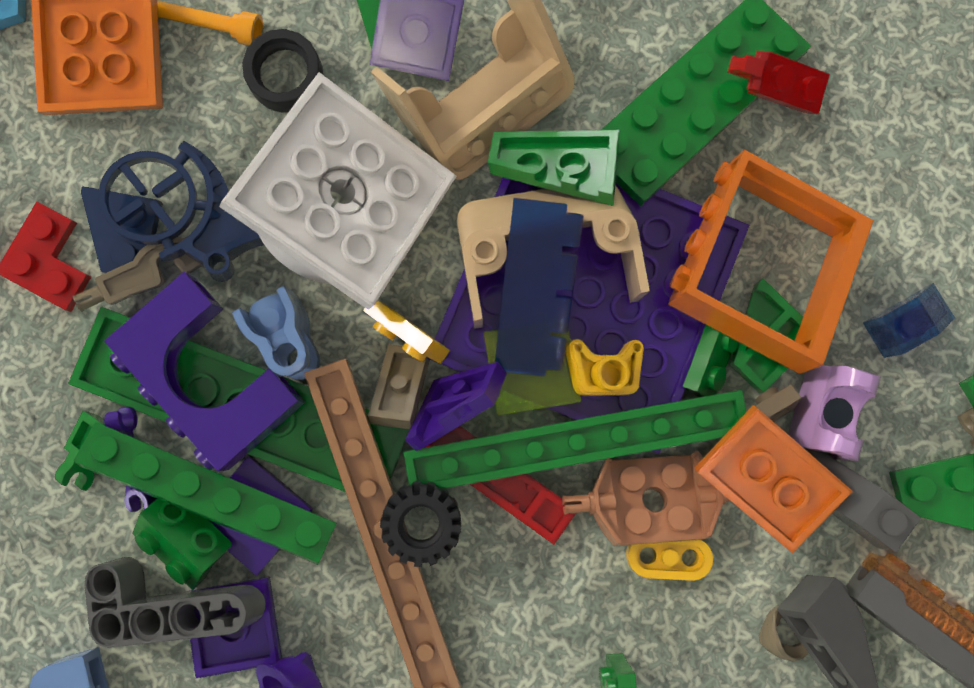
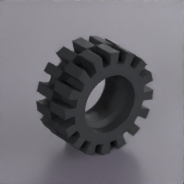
M416 481L412 485H404L395 494H392L383 510L380 520V528H382L381 537L383 543H387L389 546L388 552L392 556L397 554L400 557V562L407 564V561L414 562V567H422V563L429 562L430 566L435 565L439 558H447L450 555V550L456 547L459 541L461 514L458 509V503L454 497L452 498L449 495L448 490L444 487L442 489L437 487L436 483L428 481V484H423L421 481ZM427 507L434 511L439 520V527L433 536L428 539L419 540L407 533L404 527V518L411 509Z

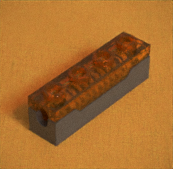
M869 552L862 565L859 566L846 585L853 602L964 686L974 688V614L960 605H956L955 608L942 600L946 595L944 591L923 578L918 582L908 574L911 569L910 566L893 554L887 553L884 557Z

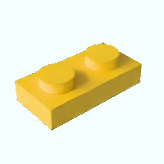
M379 300L376 301L370 310L366 308L363 310L376 320L372 326L374 329L392 341L396 336L400 337L405 341L402 349L422 363L428 357L441 364L450 352L448 348Z

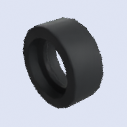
M287 29L269 30L256 37L246 49L242 61L243 77L255 98L266 108L281 113L291 110L319 72L323 75L322 63L312 43L300 33ZM282 50L297 52L307 64V75L304 81L297 88L289 92L275 93L266 88L261 80L260 69L268 56Z

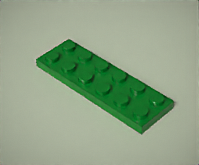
M744 0L601 129L619 130L616 183L642 207L759 98L748 94L747 85L749 80L728 73L732 56L745 57V55H751L755 57L756 51H770L791 60L799 61L807 53L811 45L763 0Z

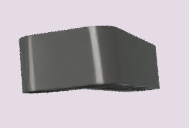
M122 557L95 565L87 572L84 586L89 631L94 642L101 647L111 648L228 635L257 622L265 611L264 596L258 588L252 585L146 597L142 566L132 557ZM229 605L232 608H239V610H232L226 613V607ZM195 607L200 612L201 621L195 615ZM156 612L160 617V623L157 621Z

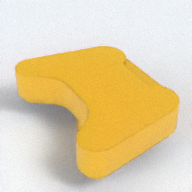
M579 339L568 342L565 346V352L575 392L582 396H625L635 393L639 388L644 351L642 342L632 340L625 343L617 355H596Z

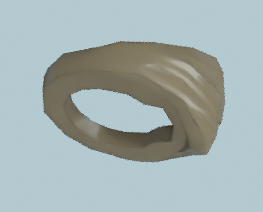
M779 604L767 614L759 633V642L767 651L780 659L798 661L809 653L801 642L792 646L787 644L781 645L776 629L782 618L777 610L780 606Z

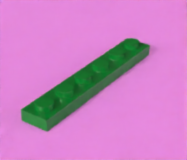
M97 422L94 423L73 460L78 466L316 565L319 564L336 526V523Z

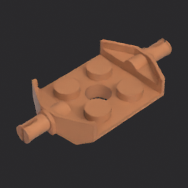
M694 451L691 455L612 461L611 458L605 459L595 480L592 492H588L586 495L563 496L562 504L565 505L563 507L564 514L588 512L589 515H593L602 533L613 546L707 539L713 534L722 505L730 500L696 471L694 467L703 457L699 451ZM655 490L660 493L664 500V506L661 511L652 512L644 506L642 497L645 491Z

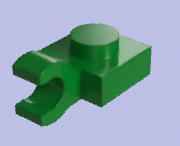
M82 411L64 446V449L69 453L55 473V480L61 485L67 486L70 478L76 473H79L74 484L78 488L87 491L94 480L93 471L76 465L73 460L94 423L97 422L105 426L104 419L100 416Z

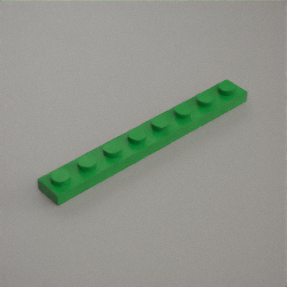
M742 390L432 446L417 451L410 450L403 452L409 485L416 481L428 484L429 481L436 483V486L441 489L442 487L446 489L722 438L747 411Z

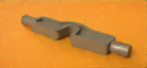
M176 237L175 239H173L174 245L183 241L185 238ZM163 244L146 245L137 253L133 261L96 277L95 282L97 286L73 295L74 302L78 303L76 304L78 309L83 312L85 309L103 301L114 305L134 295L164 285L165 279L159 267V261L161 260L159 253L165 250ZM186 254L174 259V263L179 267L181 273L186 272L189 274L203 266Z

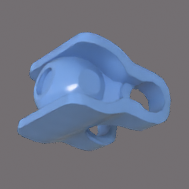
M285 285L277 289L278 294L266 296L255 302L249 312L241 308L232 312L240 331L247 339L258 346L271 371L303 381L306 380L305 372L320 367V356L310 337L308 314L299 296ZM297 350L296 361L291 365L290 354Z

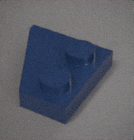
M82 186L81 195L100 271L107 273L133 261L137 253L146 245L131 242L120 236L107 223L101 213L98 201L99 189ZM110 191L109 207L112 215L137 198L142 199L146 205L144 210L122 224V228L139 235L156 234L159 217L150 207V202L155 200L162 207L163 203L161 201Z

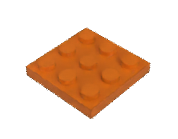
M31 0L37 110L39 113L44 115L163 109L157 0Z

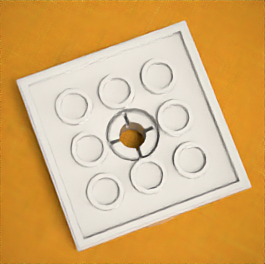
M319 72L221 201L219 207L258 233L270 253L288 269L307 279L331 284L370 310L457 176ZM330 192L340 194L345 204L337 202L334 207H331L335 200Z

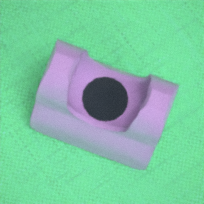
M822 365L806 371L799 393L801 399L795 408L788 435L803 448L832 453V458L840 461H858L864 441L858 439L856 434L858 419L864 404L876 396L881 377L848 366Z

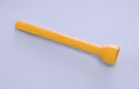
M157 0L159 18L230 33L232 38L237 39L239 44L248 46L256 37L262 35L263 18L260 14L242 11L240 14L235 13L231 17Z

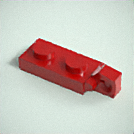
M756 51L755 57L751 55H745V57L732 56L728 73L749 80L747 85L748 94L807 114H819L830 76L828 73L770 51Z

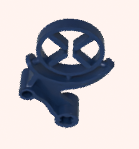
M185 141L180 143L178 147L180 153L175 159L159 152L139 151L123 156L108 168L100 182L98 201L103 217L120 236L131 242L142 245L163 244L165 250L159 253L160 259L163 262L174 260L186 254L205 266L214 280L225 282L234 275L232 260L248 250L264 245L258 233L242 222L237 221L232 215L219 207L221 201L229 192L224 178L205 154ZM189 159L197 166L204 177L207 201L197 199L195 185L189 173L183 167ZM144 162H157L176 170V172L152 188L155 197L160 198L184 181H186L189 192L187 209L176 225L157 201L150 202V207L168 229L155 235H139L121 227L122 224L145 209L146 205L142 199H135L114 215L111 214L109 207L110 189L115 179L122 172L140 195H147L148 190L130 168L135 164ZM196 210L204 211L203 217L195 230L183 241L174 245L173 239L181 235L189 227L194 219ZM217 263H225L223 268L214 270V266Z

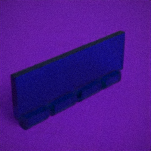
M513 198L495 362H498L506 372L545 376L546 369L563 370L567 339L550 335L551 332H568L573 298L556 294V289L574 290L578 254L561 251L562 246L580 247L584 218L582 214L567 212V204Z

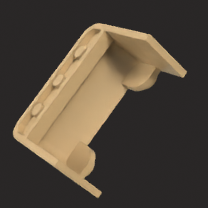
M507 0L511 10L497 21L492 32V42L498 56L439 102L426 88L413 87L406 91L378 67L370 71L400 120L427 153L457 176L455 178L457 180L467 178L488 162L494 132L527 131L562 104L572 93L574 75L542 0Z
M616 186L614 206L549 189H542L471 201L465 204L458 213L457 227L474 329L483 327L476 277L493 274L502 268L507 257L506 240L592 227L594 240L602 250L613 254L621 253L630 303L638 302L650 292L637 222Z

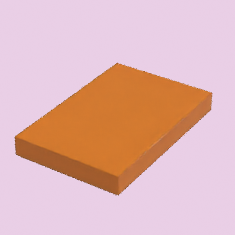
M755 405L739 419L694 467L703 478L792 554L853 492Z

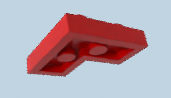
M36 201L0 262V275L65 311L72 312L77 303L74 302L73 295L84 291L91 276L57 257L77 222Z

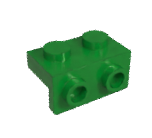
M156 499L139 514L132 533L142 551L148 555H156L166 565L165 569L168 575L178 584H186L192 591L207 577L213 564L232 545L231 541L206 518L160 499Z

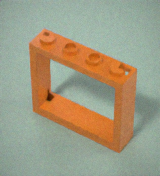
M744 149L730 163L724 161L715 174L713 182L718 185L714 194H711L706 199L700 210L699 216L703 218L700 228L696 229L687 241L685 252L689 254L686 262L676 270L671 279L670 288L674 289L668 305L801 374L824 364L874 220ZM738 186L832 237L795 341L697 289Z

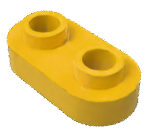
M699 539L628 545L626 560L629 567L636 574L644 578L695 581L704 578L710 572L713 565V554L710 547ZM650 547L654 551L653 559L650 562H642L640 559L641 550ZM691 549L695 552L696 558L692 564L686 565L682 561V554L686 550Z

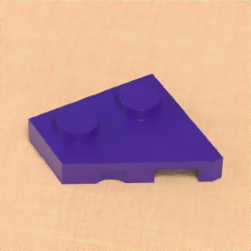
M494 362L433 380L405 440L415 451L421 450L492 407L500 395L507 372L498 362Z

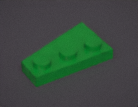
M619 130L494 132L488 159L490 174L614 206Z

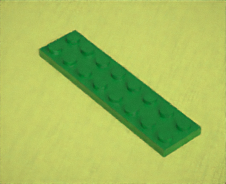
M100 307L68 384L120 405L132 407L138 412L166 422V418L169 415L159 404L154 406L141 395L138 390V386L141 383L131 372L126 374L114 364L110 358L113 351L104 342L105 339L131 317ZM190 340L185 344L180 353L177 367L178 378L183 391L192 401L205 408H216L232 401L266 371L263 368ZM284 377L306 402L248 454L345 492L309 386ZM365 408L366 413H367V416H368L369 409H366V408ZM371 424L391 481L410 429Z

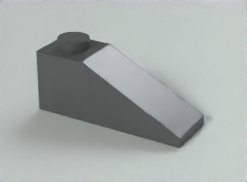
M804 448L853 491L832 514L875 547L897 553L921 517L888 492L828 454Z
M806 575L777 608L778 612L833 688H879L861 612L850 598L848 588L836 577Z

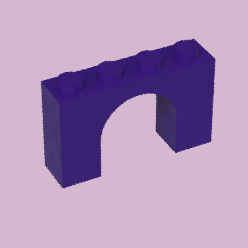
M183 272L105 339L104 342L113 351L110 358L114 364L126 374L131 372L141 383L138 386L141 395L152 405L157 406L159 404L169 415L166 418L168 426L178 436L182 438L187 436L197 449L194 451V454L201 464L209 470L215 468L217 472L226 471L236 465L306 401L282 375L271 371L270 368L232 401L216 408L202 407L186 395L180 385L177 372L180 353L185 344L224 309L198 279Z

